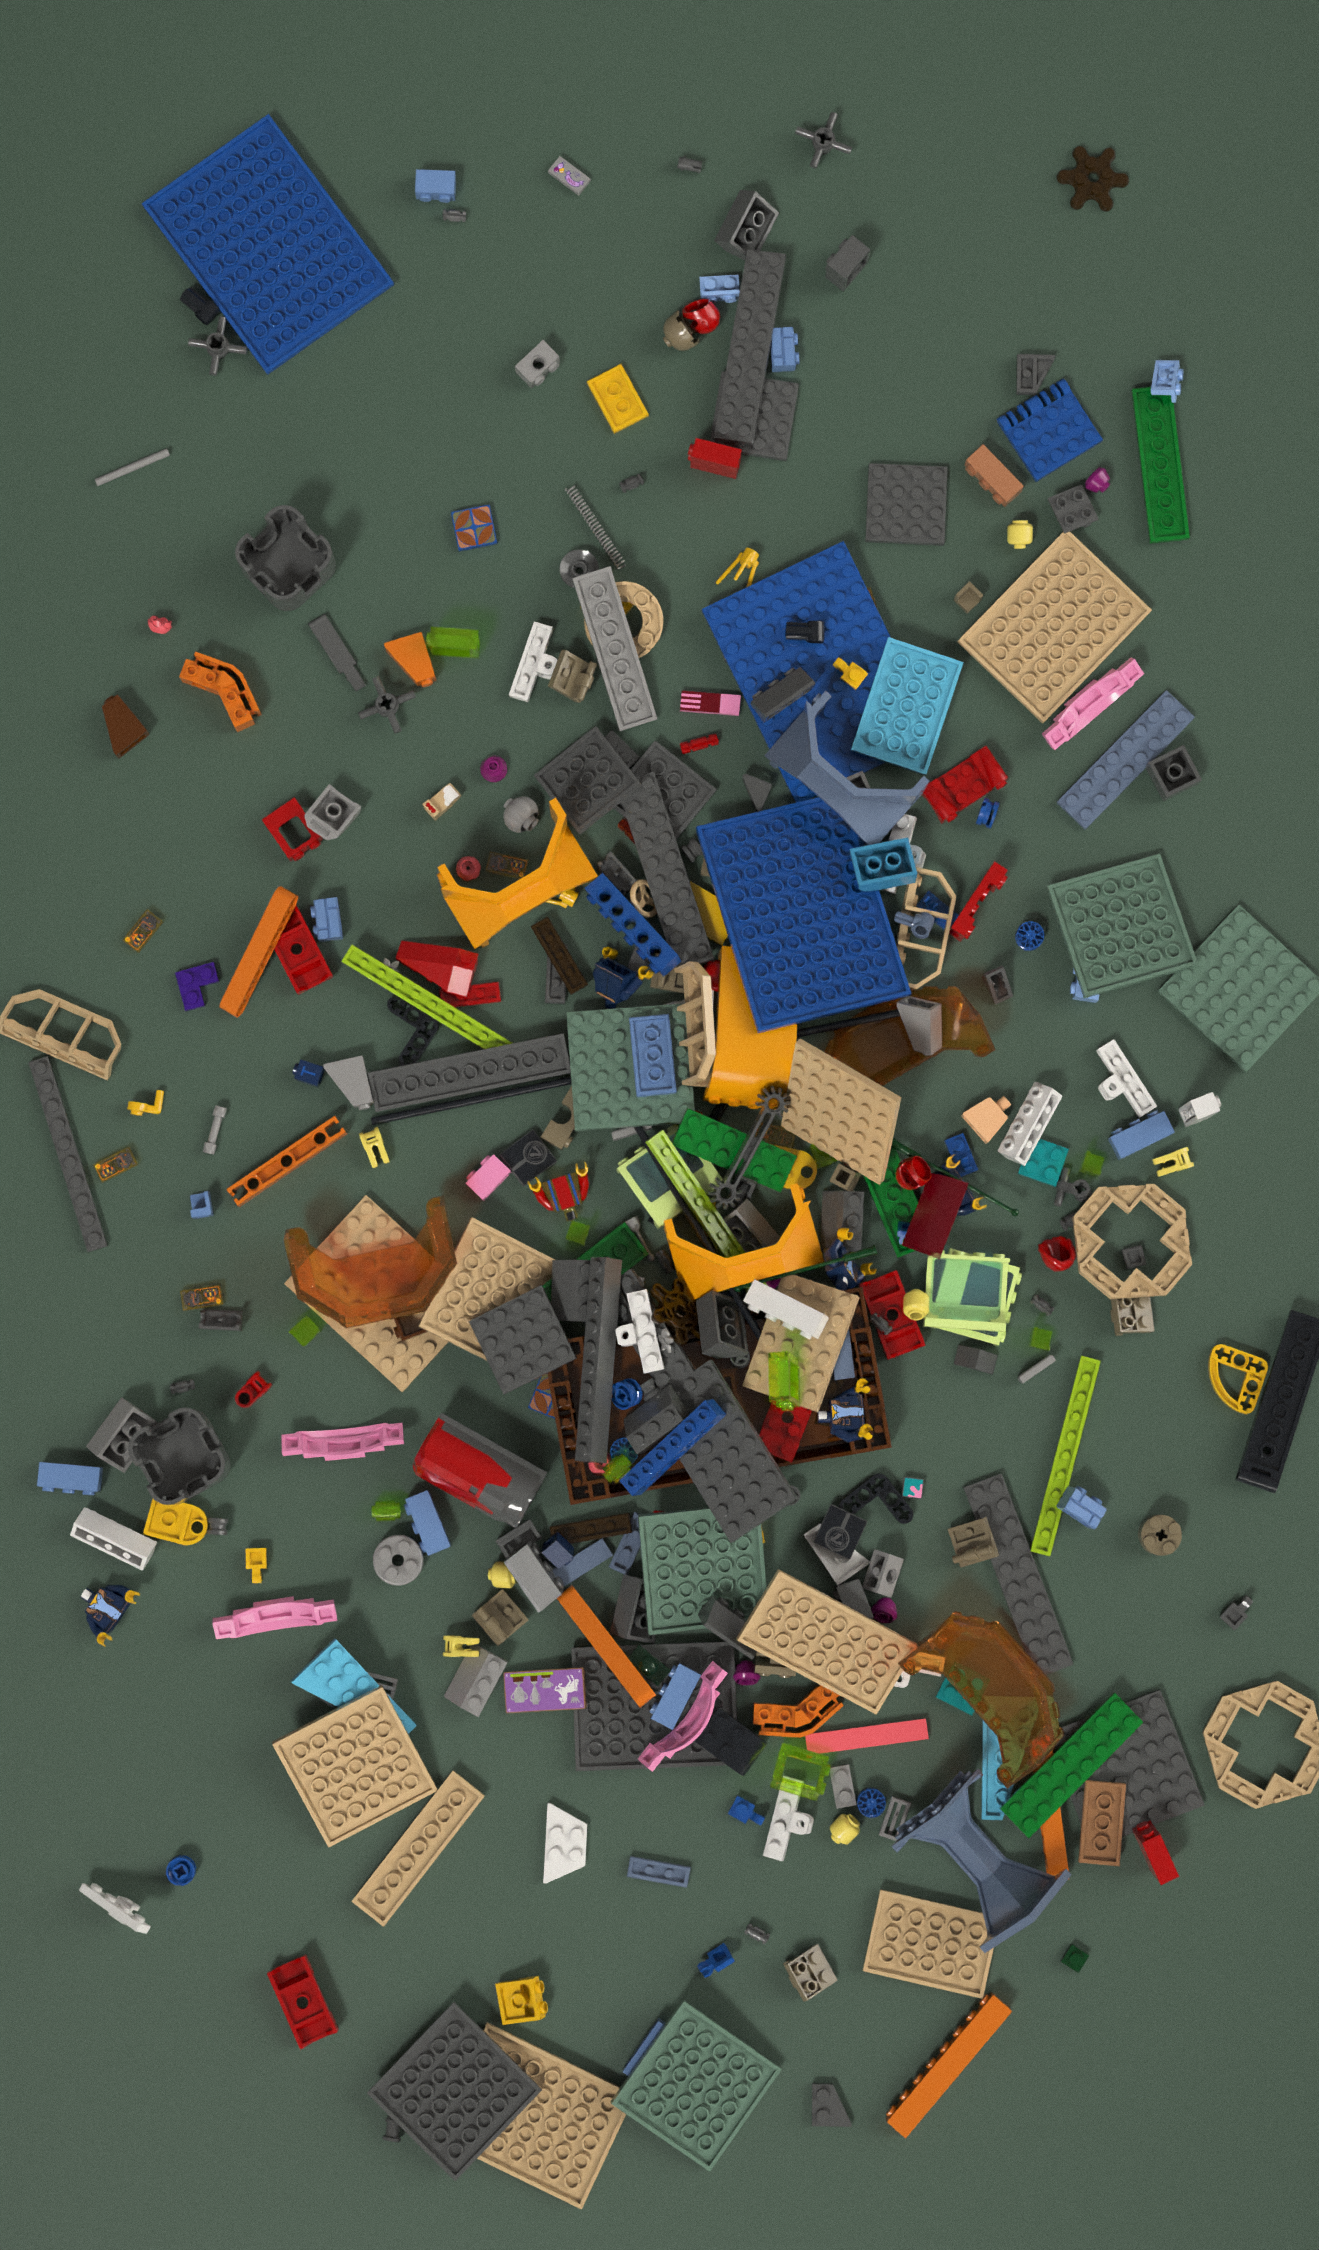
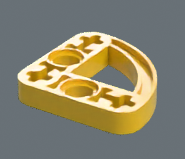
M1223 1344L1215 1345L1211 1349L1208 1361L1209 1378L1213 1389L1218 1397L1231 1409L1241 1414L1251 1413L1256 1406L1268 1370L1267 1362L1260 1357ZM1220 1348H1222L1223 1353L1228 1355L1230 1354V1351H1232L1233 1353L1230 1356L1229 1363L1226 1362L1228 1360L1227 1357L1222 1356L1220 1357V1359H1218V1355L1215 1353V1351L1220 1350ZM1237 1354L1242 1355L1245 1359L1242 1366H1237L1234 1363V1357ZM1249 1358H1252L1250 1363L1258 1364V1362H1261L1263 1370H1259L1257 1373L1255 1367L1249 1366L1246 1369ZM1218 1363L1246 1372L1237 1400H1234L1224 1389L1219 1378ZM1249 1380H1254L1257 1383V1389L1254 1392H1250L1246 1387ZM1244 1392L1248 1395H1254V1399L1249 1397L1248 1404L1250 1408H1246L1245 1411L1242 1410L1243 1406L1240 1405L1247 1398V1396H1243Z

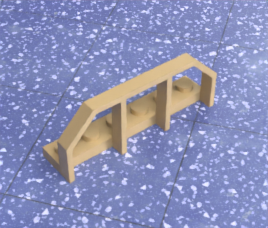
M916 867L917 878L915 883L907 884L901 912L914 916L911 912L918 914L927 912L933 917L945 919L946 924L940 949L910 943V933H907L908 926L901 923L898 925L895 943L903 965L906 958V953L903 952L904 947L939 954L936 972L917 984L908 983L910 989L914 990L941 974L956 901L954 891L941 872ZM919 873L938 878L951 898L948 914L916 907L918 895L915 894L916 888L920 887L922 876Z
M689 961L674 968L676 973H683L685 1004L678 1006L677 1011L686 1013L687 1039L680 1041L679 1046L688 1047L690 1078L683 1080L682 1085L707 1087L711 1076L710 1068L716 1056L711 976L698 962Z
M40 989L12 996L0 1016V1034L107 1081L111 1076L112 1064L121 1050V1042L111 1020ZM38 998L53 1004L38 1031L32 1027L23 1026L14 1019H7L15 1004ZM59 1007L86 1018L71 1045L55 1040L50 1035L43 1034ZM91 1021L108 1028L115 1048L108 1060L96 1058L87 1051L76 1049Z

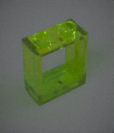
M431 627L430 633L427 632V649H430L432 655L479 659V630Z
M789 1351L769 1352V1402L781 1408L782 1411H793L794 1407H800L799 1358Z
M782 1743L770 1787L817 1801L819 1795H823L826 1788V1783L823 1780L824 1776L828 1777L831 1765L828 1764L829 1756ZM787 1756L821 1766L816 1787L782 1777Z

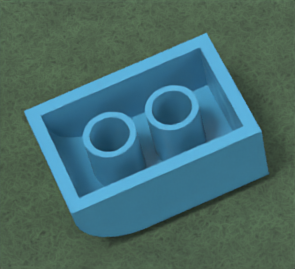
M908 838L849 850L858 888L861 891H876L912 884L916 881L917 870Z

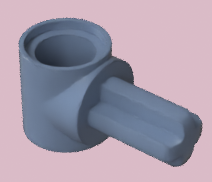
M898 911L894 921L911 927L914 936L925 939L929 936L935 919L927 912L916 914L914 917Z

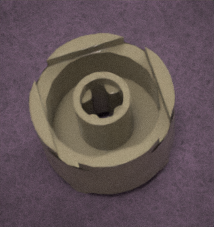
M1153 1515L1141 1523L1138 1530V1538L1145 1551L1153 1555L1164 1556L1172 1554L1179 1547L1182 1532L1180 1525L1173 1518L1166 1515ZM1162 1530L1164 1538H1160L1158 1540L1156 1532H1160Z

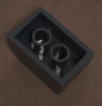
M720 1707L715 1710L703 1732L695 1739L697 1744L742 1776L746 1775L768 1744V1742Z

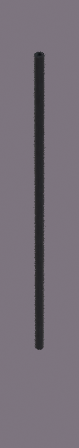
M642 1126L634 1127L704 1249L717 1254L696 1217L645 1143L649 1137ZM734 1287L728 1289L759 1341L762 1330L743 1301L741 1294L735 1291Z

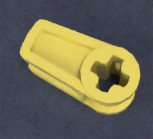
M378 1126L370 1132L359 1133L373 1169L378 1167L373 1146L378 1147L381 1155L380 1158H382L384 1164L390 1163Z
M1188 1147L1153 1159L1154 1165L1164 1164L1170 1160L1175 1162L1173 1166L1163 1167L1161 1170H1158L1157 1176L1160 1177L1193 1167L1194 1163L1190 1161Z
M455 1635L443 1636V1640H445L443 1656L479 1657L478 1650L463 1649L462 1646L463 1644H467V1646L479 1644L480 1638Z

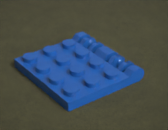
M1064 378L1056 382L1057 387L1055 384L1050 386V391L1056 401L1051 403L1047 393L1041 391L1039 395L1046 407L1043 406L1037 395L1024 402L1031 416H1028L1021 404L1017 406V411L1023 419L1020 423H1018L1011 411L1006 413L1007 417L1002 415L996 419L1035 482L1103 441Z

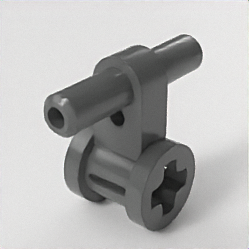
M1068 1167L1063 1168L1060 1181L1056 1185L1057 1193L1054 1205L1058 1207L1062 1206L1065 1193L1073 1194L1079 1202H1086L1092 1195L1087 1181L1079 1179L1074 1183H1068L1071 1171ZM1082 1188H1084L1085 1191H1082L1081 1194H1079L1078 1191H1081Z

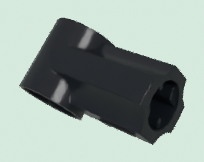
M192 287L186 289L180 297V301L193 311L195 316L206 326L220 312V309L212 301L203 298Z
M786 622L785 640L824 643L825 622Z

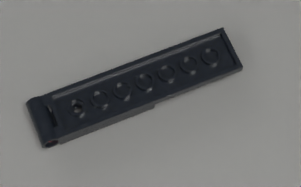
M1290 1310L1239 1464L1236 1481L1274 1494L1276 1493L1319 1359L1318 1318ZM1264 1447L1269 1448L1268 1454L1263 1452Z

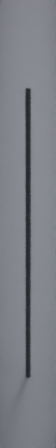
M898 1009L802 1028L797 1030V1038L900 1017ZM571 1076L371 1117L372 1125L571 1085Z

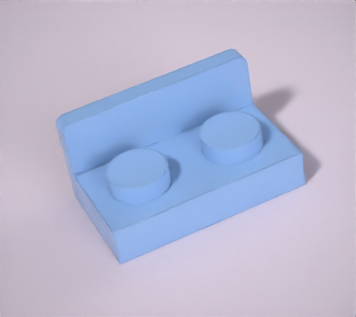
M739 274L699 277L701 299H710L713 304L717 301L733 303L739 299Z
M1156 360L1151 395H1171L1172 403H1176L1177 395L1181 394V383L1179 381H1183V369H1180L1179 360Z

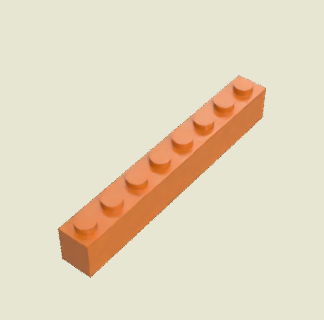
M992 1992L989 1995L985 1994L983 1996V1999L979 2001L980 2006L976 2011L972 2010L967 2015V2022L962 2027L958 2026L952 2034L954 2036L949 2043L946 2041L939 2049L941 2053L936 2059L932 2057L926 2064V2071L923 2074L919 2073L912 2082L914 2085L910 2090L905 2089L899 2097V2103L896 2106L892 2105L886 2112L887 2117L885 2119L887 2123L905 2139L1011 2014L1012 2010Z

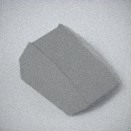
M329 784L304 815L306 825L325 840L336 839L360 814L361 806L356 802H352Z

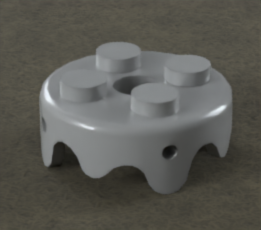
M389 1536L383 1539L374 1551V1570L379 1578L387 1584L396 1586L408 1584L415 1580L423 1569V1552L419 1544L409 1536ZM400 1554L403 1556L404 1562L401 1566L393 1564L392 1559L394 1555Z

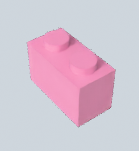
M494 1154L491 1157L489 1155L485 1157L480 1163L482 1167L477 1172L473 1170L466 1177L468 1180L466 1185L483 1201L512 1173Z

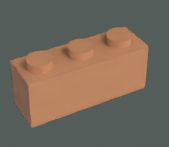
M984 444L966 459L964 466L967 473L972 477L975 476L979 480V485L985 491L989 490L993 494L992 497L997 504H1002L1006 507L1022 492L1024 486Z

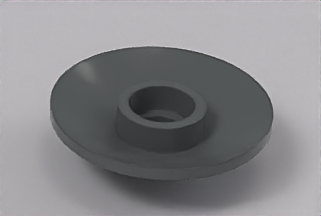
M573 550L567 553L560 563L561 578L572 588H575L572 578L599 570L596 558L585 550ZM581 568L583 569V572L581 574H577L576 569Z

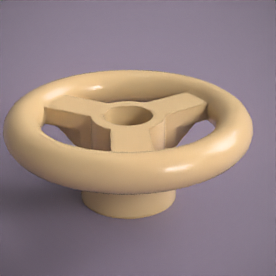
M639 879L633 883L630 890L631 904L643 917H654L657 911L653 899L646 892L645 886L649 888L647 880ZM646 905L654 907L650 912H646L642 908Z

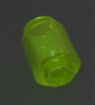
M621 1453L619 1456L616 1455L602 1468L605 1471L602 1475L610 1483L612 1481L617 1483L631 1470L630 1467L633 1464Z
M395 1500L375 1501V1505L371 1506L372 1518H376V1522L396 1521V1519L401 1518L400 1502H395Z

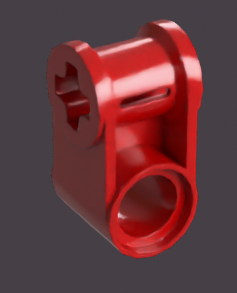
M257 1371L236 1393L235 1401L237 1405L242 1408L251 1407L272 1387V1384L267 1383L260 1376V1372ZM256 1381H258L262 1385V1388L256 1383ZM244 1393L250 1396V1401L247 1404H241L239 1400L240 1396Z

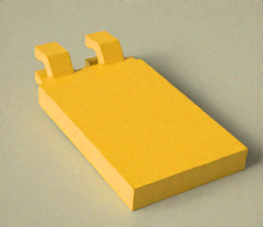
M690 882L707 938L722 946L728 934L717 898L707 890Z

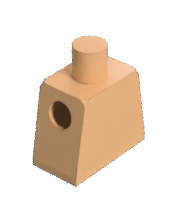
M1004 1096L996 1103L989 1097L965 1111L961 1117L982 1141L987 1144L1008 1119L1004 1111L1011 1103Z

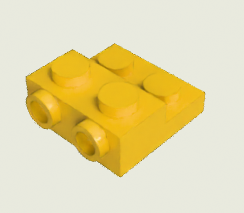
M539 1976L519 1978L495 1984L502 2025L537 2021L546 2017L548 2005L546 2001H543L544 1983L542 1980L539 1981Z

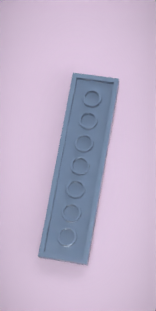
M1166 690L1057 801V804L1086 830L1146 768L1148 762L1154 760L1195 717Z

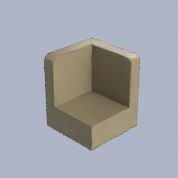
M969 581L955 595L954 601L968 614L982 601L983 594Z

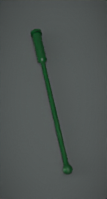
M893 1138L891 1148L898 1150L908 1157H922L921 1154ZM924 1159L927 1162L928 1166L946 1175L947 1177L961 1180L956 1176L950 1174L949 1172L943 1170L942 1168ZM968 1184L967 1188L1011 1212L1012 1216H1018V1209H1012Z
M872 1245L869 1248L844 1254L840 1258L758 1281L765 1283L837 1262H848L878 1254L875 1245ZM753 1282L734 1287V1289L740 1292L743 1288L750 1287Z

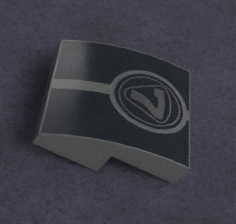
M534 1130L530 1131L499 1155L523 1187L527 1185L528 1181H533L535 1177H538L557 1162L556 1158Z
M830 1504L813 1543L850 1560L867 1524V1520Z

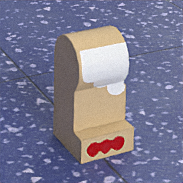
M449 783L422 805L436 821L461 797V794Z

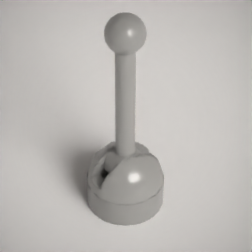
M638 1216L625 1221L631 1231L636 1233L640 1243L649 1253L647 1260L653 1262L655 1256L650 1253L639 1232L641 1223Z

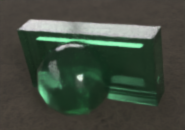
M640 1645L637 1646L628 1658L639 1672L657 1686L660 1685L671 1671Z

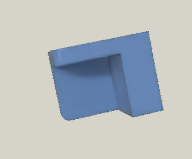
M209 1191L190 1196L192 1210H190L191 1218L198 1219L214 1216Z

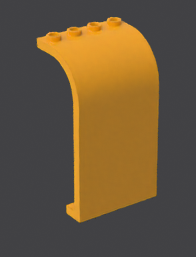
M722 945L718 955L720 972L715 1038L716 1056L713 1061L708 1086L703 1094V1101H709L710 1104L726 1103L732 1107L742 1105L748 1106L750 1109H759L762 1106L755 1105V1102L762 1100L757 1097L758 1094L765 1095L762 1090L763 1088L770 1092V1086H774L776 1092L780 1087L783 1089L781 1094L787 1093L797 1040V1024L757 1033L732 947ZM771 1098L769 1100V1108L777 1106V1099Z

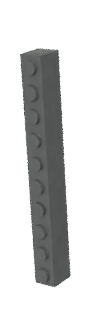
M591 1257L575 1453V1461L588 1463H607L616 1347L615 1330L617 1329L622 1269V1260L608 1257Z

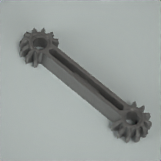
M770 1086V1092L763 1088L762 1090L765 1095H757L762 1100L755 1102V1105L762 1106L726 1175L722 1181L716 1177V1185L713 1183L709 1184L714 1190H709L707 1193L708 1195H714L710 1198V1202H716L715 1206L717 1208L723 1203V1209L727 1210L728 1203L735 1207L734 1199L740 1202L741 1199L736 1194H742V1190L736 1189L775 1115L777 1114L779 1118H783L781 1111H789L784 1107V1105L790 1104V1101L784 1100L788 1097V1094H781L782 1088L779 1087L775 1092V1087ZM771 1098L777 1099L778 1103L775 1108H769L768 1106ZM768 1113V1115H767V1117H766V1119H765V1121H764L762 1127L760 1128V1130H759L757 1136L754 1137V1135H755V1133H756V1131H757L759 1125L761 1124V1122H762V1120H763L765 1114ZM743 1158L744 1160L740 1168L738 1169L733 1181L730 1182V1179L733 1176L738 1164ZM724 1187L730 1189L727 1197H721L720 1191Z

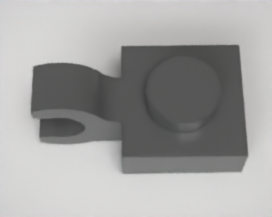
M1245 1595L1238 1605L1232 1602L1219 1617L1235 1631L1248 1617L1244 1611L1254 1601Z

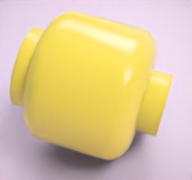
M1028 520L1012 521V524L1008 525L1007 542L1014 545V549L1026 548V544L1032 543L1033 526L1028 524Z
M913 1289L906 1293L903 1297L904 1314L911 1320L923 1319L929 1313V1296L919 1289Z
M503 1561L495 1562L492 1568L488 1570V1579L491 1580L492 1585L496 1588H512L514 1584L518 1583Z
M851 1814L839 1815L830 1825L832 1840L837 1844L848 1845L860 1833V1823Z

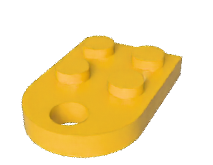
M774 1145L797 1155L783 1188L790 1189V1185L798 1183L799 1188L803 1187V1189L809 1187L817 1175V1165L813 1157L805 1151ZM803 1167H810L812 1169V1176L809 1178L803 1177L801 1169Z
M152 1499L143 1534L182 1545H193L205 1537L208 1529V1518L205 1512L195 1505L188 1503L164 1505ZM196 1521L201 1522L203 1525V1530L200 1533H195L192 1530V1525Z

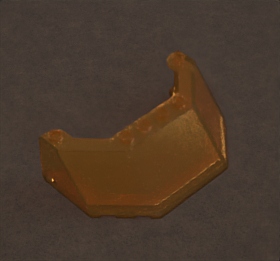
M924 986L923 989H910V996L941 1004L942 1048L933 1055H923L921 1052L914 1051L901 1016L834 1030L835 1036L833 1040L829 1041L824 1052L879 1085L884 1086L944 1050H970L976 1057H985L995 1051V1047L981 1015L956 986H948L947 989H938V986ZM905 997L874 1004L852 1018L898 1009L897 1002Z
M444 1195L433 1197L427 1202V1222L414 1242L333 1259L310 1245L308 1234L303 1228L286 1229L284 1243L297 1298L311 1305L325 1316L334 1319L345 1328L426 1311L446 1282L451 1271L457 1265Z
M954 1611L898 1662L903 1671L909 1675H915L921 1669L943 1674L998 1736L1002 1764L997 1768V1776L1007 1789L1039 1767L1064 1736L1063 1728L1059 1727L1058 1718L1060 1717L1058 1703L1054 1702L1053 1693L1055 1692L1053 1682L1000 1622L992 1621L990 1623L984 1621V1618L973 1615L967 1617L963 1616L961 1612Z

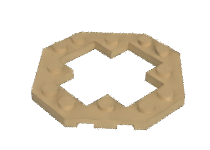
M1155 1184L1098 1187L1072 1218L1079 1274L1109 1299L1166 1296L1192 1265L1189 1251V1235L1186 1227V1211ZM1141 1200L1171 1225L1159 1241L1175 1254L1153 1280H1150L1136 1268L1127 1280L1123 1282L1093 1257L1105 1241L1091 1231L1090 1228L1112 1202L1129 1214Z
M1279 1681L1269 1682L1221 1696L1202 1731L1218 1788L1255 1809L1310 1794L1319 1779V1720L1314 1701ZM1269 1699L1302 1718L1293 1737L1311 1747L1292 1782L1273 1772L1263 1790L1229 1771L1239 1752L1221 1742L1240 1707L1259 1717Z

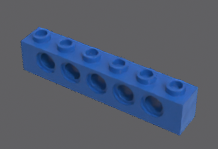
M603 873L585 887L588 894L586 898L593 906L597 904L600 907L598 910L605 919L609 917L613 921L611 925L618 933L622 931L625 934L624 940L630 946L635 945L638 949L636 953L643 960L647 959L650 962L649 967L655 974L659 972L664 977L682 962L678 954ZM611 896L608 901H602L604 897ZM617 910H623L620 915H615ZM636 923L634 928L627 929L629 924ZM648 937L646 942L640 943L641 938ZM655 951H661L658 956H652Z
M714 1399L704 1400L636 1464L620 1482L631 1496L642 1495L723 1419L726 1413Z

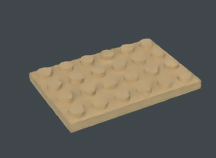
M790 1275L781 1278L777 1291L825 1314L829 1319L819 1339L811 1337L809 1340L800 1335V1330L794 1328L791 1331L782 1326V1321L777 1319L776 1322H773L767 1318L742 1386L819 1412L860 1297L796 1275Z
M880 1889L862 1970L983 1999L994 1948L986 1953L980 1948V1945L987 1938V1929L982 1912Z

